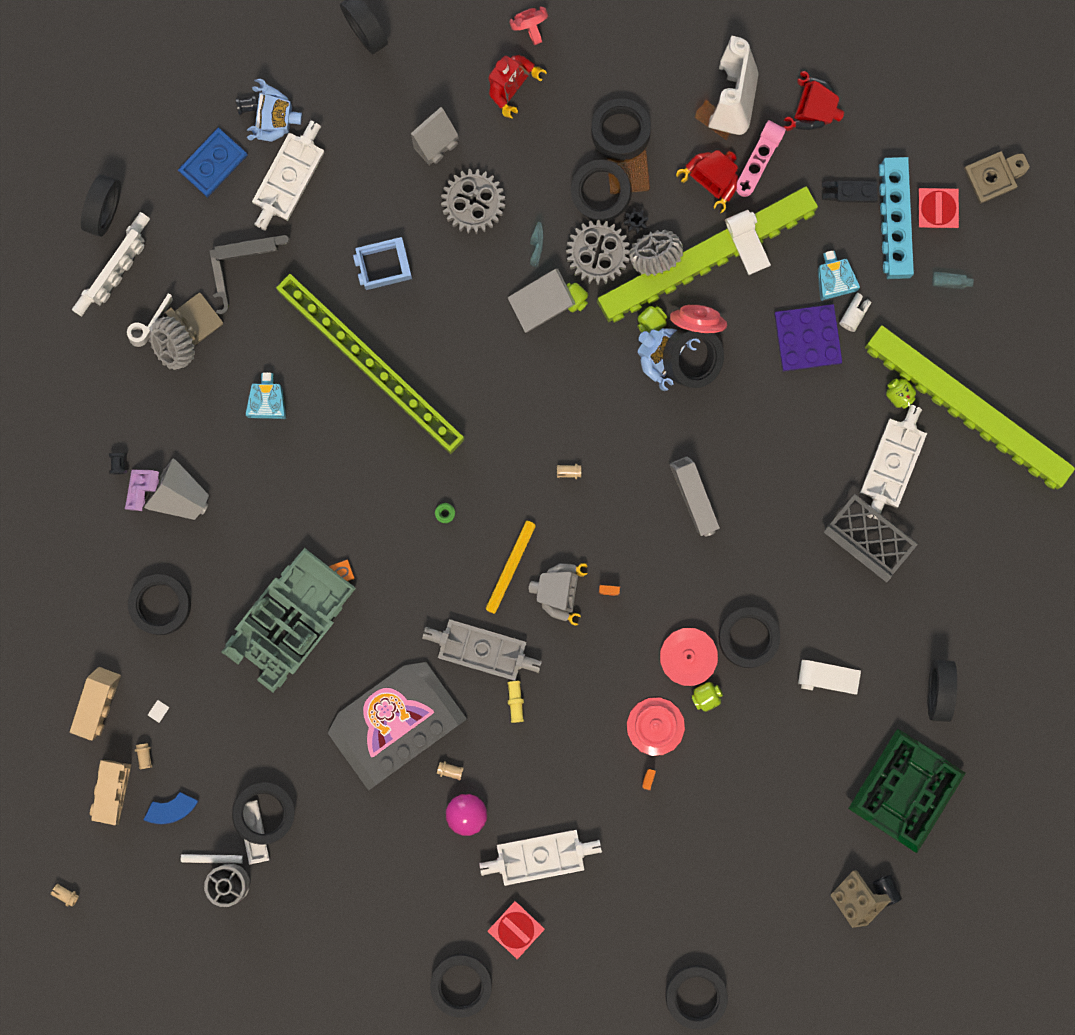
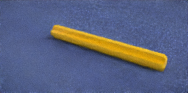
M530 521L525 522L487 604L486 610L490 613H496L535 529V524Z

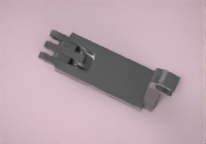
M282 235L217 246L215 250H209L218 292L213 296L215 298L222 297L224 308L217 310L215 313L224 314L229 309L221 261L278 251L277 246L289 244V237Z

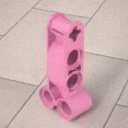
M770 120L766 123L760 135V140L737 182L736 191L740 196L747 197L754 191L774 150L778 147L785 134L786 129ZM766 147L769 150V154L761 156L758 153V149ZM756 164L759 166L760 171L757 174H752L749 171V167ZM746 182L749 183L748 187L750 188V190L746 189L745 191H742V186L740 184L744 185Z

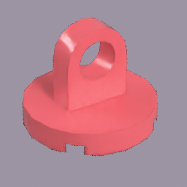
M539 7L540 10L538 11L535 8H531L518 13L514 17V21L513 19L509 21L512 30L527 29L534 45L542 43L537 24L543 22L548 17L547 10L544 7Z

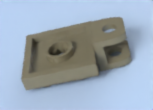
M1001 151L966 166L964 170L979 203L982 204L1016 189L1018 186L1015 179L1023 176L1030 166L1024 154H1016L1005 160ZM987 173L996 176L993 183L986 180Z

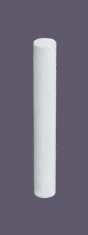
M181 854V862L242 864L243 855Z

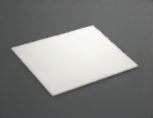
M157 700L148 716L160 722L169 707Z

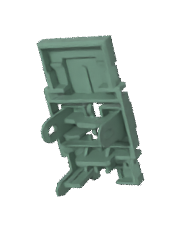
M305 548L290 566L288 565L281 573L282 577L280 579L276 577L237 625L235 636H231L221 653L237 664L246 657L264 672L257 680L273 693L277 687H281L286 681V676L289 672L292 675L332 626L334 622L331 619L339 614L343 609L342 605L356 589ZM266 593L272 596L275 600H277L287 609H289L291 606L295 608V610L288 616L285 622H283L281 619L285 616L287 611L283 609L280 605H278L275 601H273L271 598H263L266 595ZM298 611L302 614L300 619L320 634L319 638L318 635L299 621L292 628L288 626ZM250 613L255 620L271 631L277 624L281 626L271 640L267 638L269 632L248 617ZM284 629L289 633L285 636L283 642L300 655H305L303 658H300L281 642L278 646L274 644Z

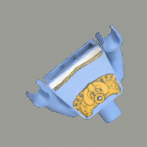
M263 79L254 80L260 84V88L254 86L252 87L253 91H262V93H259L256 124L247 129V131L253 132V135L247 136L248 140H253L257 137L258 140L272 142L289 133L290 124L301 125L302 113L292 112L291 102L284 94L267 85Z
M662 328L660 331L653 329L650 333L644 331L639 336V341L642 345L638 349V354L641 357L642 370L653 381H658L659 388L663 391L668 390L664 386L665 381L669 385H673V381L670 378H662L667 374L663 365V351L668 339L677 331L672 328ZM695 338L689 340L686 343L689 349L697 350L696 348H693L691 346V342L695 340L696 342L700 343V341Z

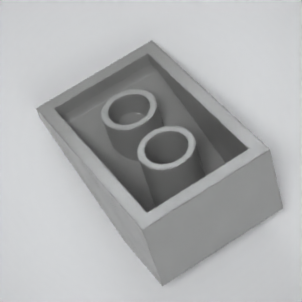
M441 107L411 133L414 149L429 166L433 162L434 164L438 163L443 158V153L447 150H453L458 145V134Z

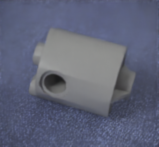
M227 863L213 869L207 875L204 882V891L207 898L219 907H230L240 902L250 889V877L241 866ZM229 883L230 886L228 887V889L224 890L226 885Z

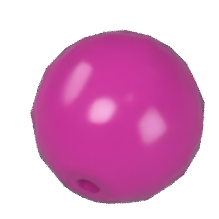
M461 794L453 798L446 809V821L449 828L455 833L462 836H471L480 832L487 821V809L484 802L477 796Z

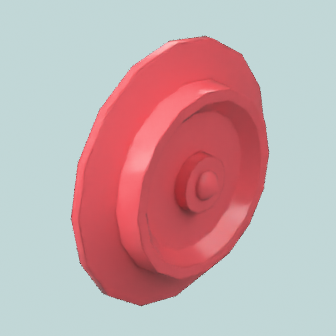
M685 305L670 315V320L675 325L694 332L716 333L727 328V322L720 317L719 312L706 306Z
M682 628L673 632L664 641L660 651V663L664 673L672 681L683 686H695L705 682L714 673L718 663V651L714 641L705 632L695 628Z
M660 697L648 698L639 702L630 712L627 721V733L632 744L641 752L652 756L664 755L674 750L681 742L685 731L684 718L679 708L671 701Z

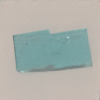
M540 222L537 223L530 239V244L536 246L530 259V265L538 267L543 248V228Z

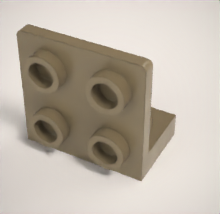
M201 293L195 295L174 311L170 308L165 312L170 318L174 317L176 321L179 320L182 326H185V330L189 332L190 338L193 339L192 344L194 346L223 325L222 320Z
M852 871L831 894V897L852 928L867 926L891 901L887 894L873 895L858 871Z

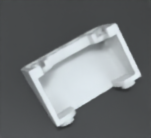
M731 36L721 58L719 69H724L728 74L727 80L736 82L735 89L727 88L722 91L715 112L710 117L708 127L742 135L747 132L750 125L759 74L748 42L745 39Z

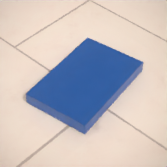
M218 127L178 171L208 198L248 154Z

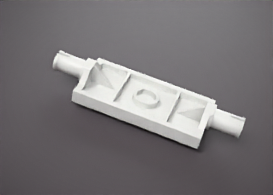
M310 121L303 136L300 135V137L291 133L288 134L252 201L253 204L263 209L254 224L255 226L266 230L273 215H277L286 221L289 220L325 153L324 150L315 146L313 142L321 128L319 124H314L313 121Z
M141 212L138 214L131 226L126 229L127 236L91 288L84 289L81 294L82 296L72 308V311L82 317L91 302H95L100 306L102 302L105 303L109 299L111 289L118 286L122 280L121 275L123 272L130 269L135 255H139L144 249L145 241L140 233L150 220L149 217Z
M914 405L909 406L904 421L888 420L860 491L861 494L873 499L871 507L880 514L884 504L898 508L927 433L917 429L916 423L922 409L916 408Z
M577 830L499 844L497 845L499 854L497 860L479 863L480 869L489 867V869L481 870V875L500 872L505 886L583 871L582 858L585 855L602 853L601 847L592 848L600 846V841L581 844L578 840Z

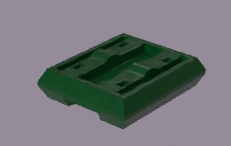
M897 729L848 809L917 854L966 772ZM900 744H902L903 746L888 771L884 773L885 767L894 755V750L898 749ZM900 754L905 756L903 759L900 758L898 761H896ZM947 773L951 777L949 778L945 787L941 791L935 804H932L933 800L936 797L934 795V792L939 787L941 781ZM879 777H883L865 808L862 807L868 798L867 794L873 790ZM935 777L940 779L939 782L936 781L932 784ZM874 796L878 798L877 802L870 803ZM928 808H931L913 839L908 837L920 815L926 813ZM909 820L914 822L912 825L907 826Z

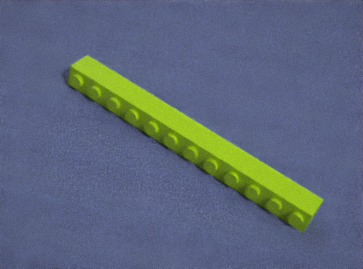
M807 186L755 214L757 219L755 231L761 244L763 239L767 237L772 239L781 233L780 230L785 227L791 229L798 224L797 221L804 218L807 220L815 215L814 212L818 206ZM728 229L683 252V256L680 257L681 261L676 263V267H671L670 271L666 270L663 274L657 273L656 276L653 274L649 276L642 274L599 297L597 303L608 323L612 320L615 323L625 317L623 314L629 311L634 313L640 310L642 304L646 302L651 304L658 300L659 295L664 292L666 295L677 289V285L681 283L686 285L694 280V276L698 274L703 276L711 271V267L718 265V267L729 261L728 258L735 255V257H738L740 255Z
M291 274L276 287L278 292L446 451L452 454L464 441V437Z
M881 325L865 346L868 349L867 353L874 358H880L888 369H895L900 373L899 376L902 379L916 385L915 388L919 392L929 394L934 403L939 406H945L948 409L947 412L953 417H960L968 428L972 430L975 428L980 432L979 435L984 440L994 442L999 451L1010 454L1015 463L1025 465L1029 468L1028 472L1033 476H1040L1045 480L1044 483L1049 488H1062L1074 472L1075 467Z

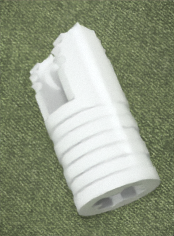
M860 293L855 295L839 323L851 332L856 331L871 305V301L867 299L859 309L857 308L863 297Z

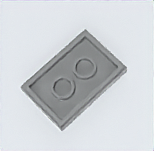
M554 269L508 297L525 333L575 305L558 269Z

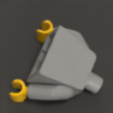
M584 563L578 567L573 564H558L548 569L547 573H542L539 582H530L529 592L537 594V602L542 603V608L551 617L563 621L569 620L572 625H578L572 622L573 616H581L577 613L569 614V612H573L578 576L584 577L588 574L581 573L580 567H588Z

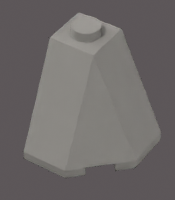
M172 459L161 474L156 491H151L144 508L195 520L199 514L203 515L208 507L206 502L209 495L175 459Z

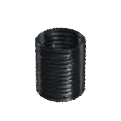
M893 875L884 876L872 883L877 895L887 894L891 899L886 907L902 900L899 889H897L898 887L892 877Z

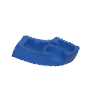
M182 792L168 803L153 801L144 820L155 824L176 822L187 816L199 801Z

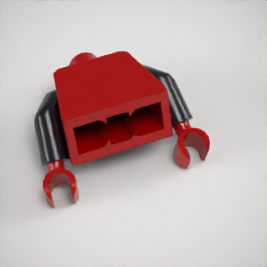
M806 71L801 72L800 76L806 79H797V83L800 86H805L794 117L797 121H793L791 117H786L784 121H790L792 124L791 126L783 127L787 131L792 130L794 127L798 130H814L830 124L833 119L838 122L841 121L844 111L837 108L839 97L834 94V90L829 82L814 76L810 78Z

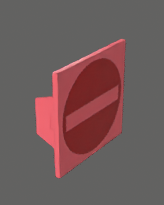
M919 188V228H959L958 189Z
M515 901L487 932L518 959L545 929Z

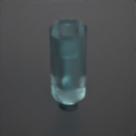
M934 272L932 285L933 287L965 289L966 286L973 287L974 280L967 278L966 275Z

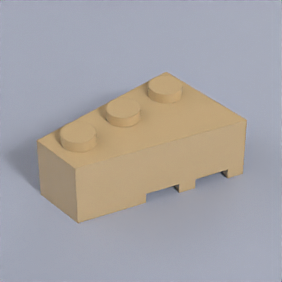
M98 667L87 677L70 733L91 741L102 734L104 729L103 721L109 713L110 703L121 677L120 674Z
M100 760L98 780L94 790L95 800L90 809L91 821L119 825L131 764Z

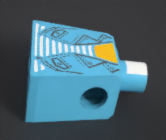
M835 251L824 253L826 264L820 265L818 268L820 299L825 300L857 292L860 286L848 260L837 261Z
M261 373V384H252L246 410L248 418L286 419L282 386L280 384H273V373Z

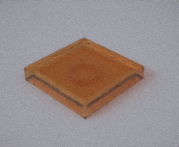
M643 151L635 158L624 161L607 158L608 161L617 164L624 170L630 180L632 192L650 190L646 151ZM608 173L610 194L620 193L621 189L618 179Z

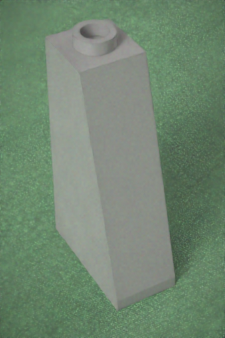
M688 457L670 463L669 466L697 532L705 537L713 535L715 530L719 529V525L695 463Z

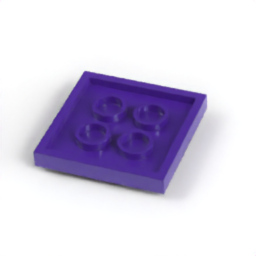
M834 304L774 313L783 372L842 364Z

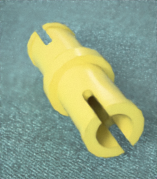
M520 681L507 682L511 723L524 722L522 709L524 699H521Z

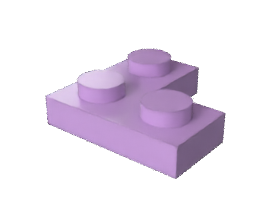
M153 470L131 471L125 509L142 511V507L145 504V491H156L159 483V472Z

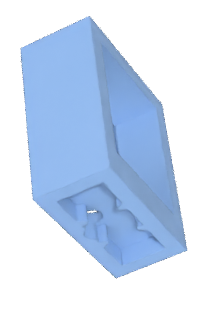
M402 237L355 248L357 253L353 255L355 265L360 266L361 273L358 274L360 285L365 286L366 290L412 279ZM396 248L403 274L369 282L363 256Z

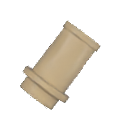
M577 463L575 465H557V478L575 477L577 479V477H581V465H577Z
M148 743L136 745L135 752L137 751L139 769L152 767L149 752L151 747L148 746Z
M446 761L444 763L440 762L437 774H440V777L444 775L460 780L463 767L446 764Z
M56 884L53 888L54 891L51 892L52 896L65 902L66 906L70 905L73 907L79 897L75 891L71 892L60 886V884Z

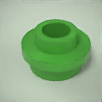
M442 503L436 508L435 516L439 522L449 523L455 517V510L452 505ZM443 510L449 511L447 517L441 515Z

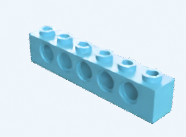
M908 157L884 158L882 163L879 164V176H882L879 192L880 196L883 195L880 213L884 215V222L881 223V233L885 234V242H882V253L886 254V261L883 262V273L887 274V279L911 278L914 272ZM889 176H896L898 183H892L889 180ZM896 195L899 198V202H892L890 196ZM891 215H898L900 222L892 221ZM892 234H898L901 237V241H894ZM893 253L900 254L902 261H895Z

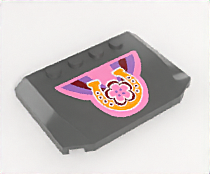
M423 662L401 667L340 711L329 729L328 735L369 791L462 724L467 718L429 665Z

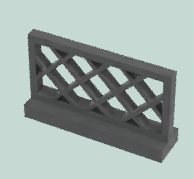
M856 494L850 498L824 530L827 536L885 582L889 581L895 571L918 545L916 541ZM854 500L862 505V513L851 514L850 505ZM865 515H875L878 518V525L867 526ZM863 516L864 527L852 528L851 517ZM849 517L850 528L841 529L836 525L840 518ZM890 527L894 531V538L882 539L881 528ZM879 528L880 539L868 540L867 529ZM865 530L866 541L855 540L853 531ZM906 540L911 546L907 551H898L897 541ZM895 541L896 552L884 553L883 542ZM880 542L881 553L873 554L869 551V543ZM896 555L897 563L893 568L885 563V556Z

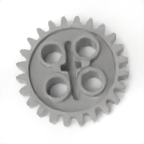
M469 169L468 175L461 171L460 178L454 175L455 182L448 180L450 188L444 187L443 189L447 194L441 195V198L446 200L441 203L442 207H446L443 210V214H450L447 217V221L454 220L452 226L456 227L459 224L460 231L464 227L467 228L468 234L471 229H474L475 233L478 234V228L486 232V225L493 228L492 221L499 222L496 215H503V212L499 209L505 208V204L500 203L505 200V196H500L503 193V188L497 189L500 185L499 181L493 183L494 176L487 178L486 171L481 176L479 169H477L475 174H472L471 169ZM471 185L474 189L467 193L463 191V187ZM489 193L492 197L485 201L481 198V195ZM457 194H461V195L464 196L465 198H463V197H458ZM476 198L477 203L470 205V200ZM457 203H464L465 208L463 210L455 209ZM480 210L484 215L481 218H475L473 213Z
M597 220L596 225L589 221V227L582 224V231L576 228L577 236L570 235L573 242H567V246L572 249L566 250V254L571 255L567 258V262H573L570 265V269H577L575 276L581 273V280L583 281L588 277L589 284L593 279H596L597 285H599L600 279H603V282L607 284L608 277L614 281V274L621 276L619 269H626L623 263H629V258L625 256L630 255V251L625 250V248L629 247V243H623L627 236H620L622 230L615 231V224L608 227V221L601 225L600 220ZM593 236L597 241L595 244H588L586 238ZM604 236L601 253L599 254L596 268L593 269L595 251H597L600 237ZM609 241L614 242L616 247L609 250L605 247V243ZM583 255H588L591 257V261L583 263L580 258ZM607 260L610 263V267L602 268L599 263Z

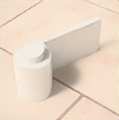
M746 210L725 219L728 231L748 275L771 266L755 231V224L757 223L755 214Z
M168 293L148 327L141 323H133L128 327L127 336L132 345L141 347L148 342L150 338L148 335L150 333L149 327L156 320L164 316L173 301L172 295Z
M802 660L798 684L802 685L801 689L806 690L820 687L857 694L861 671Z

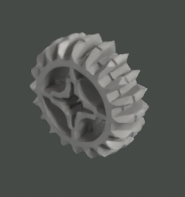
M657 230L655 233L650 232L649 235H643V238L637 239V243L632 244L633 248L630 249V260L633 267L641 275L646 274L647 276L651 274L656 276L657 273L663 274L666 270L670 271V268L676 267V263L680 262V257L683 256V245L679 237H677V234H673L672 231L667 232L666 230L662 232Z
M167 316L156 320L149 327L150 333L148 335L150 338L148 340L151 342V348H153L154 354L157 355L158 360H161L164 366L167 365L169 369L176 370L184 368L194 359L195 351L193 348L195 346L192 344L193 339L190 338L189 332L185 330V326H182L179 320L176 321L174 317L170 318Z

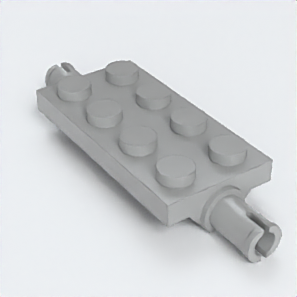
M450 619L446 631L441 632L428 627L425 628L424 632L432 634V636L423 634L422 639L439 643V646H441L439 659L514 681L516 680L518 670H521V668L539 673L540 668L532 666V664L541 666L542 661L526 657L523 654L526 646L525 641Z

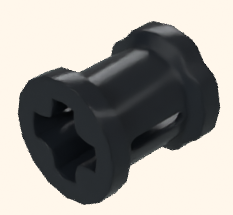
M255 95L245 99L236 98L239 116L245 112H257L258 105Z
M109 453L111 458L109 474H127V470H125V457H127V453Z

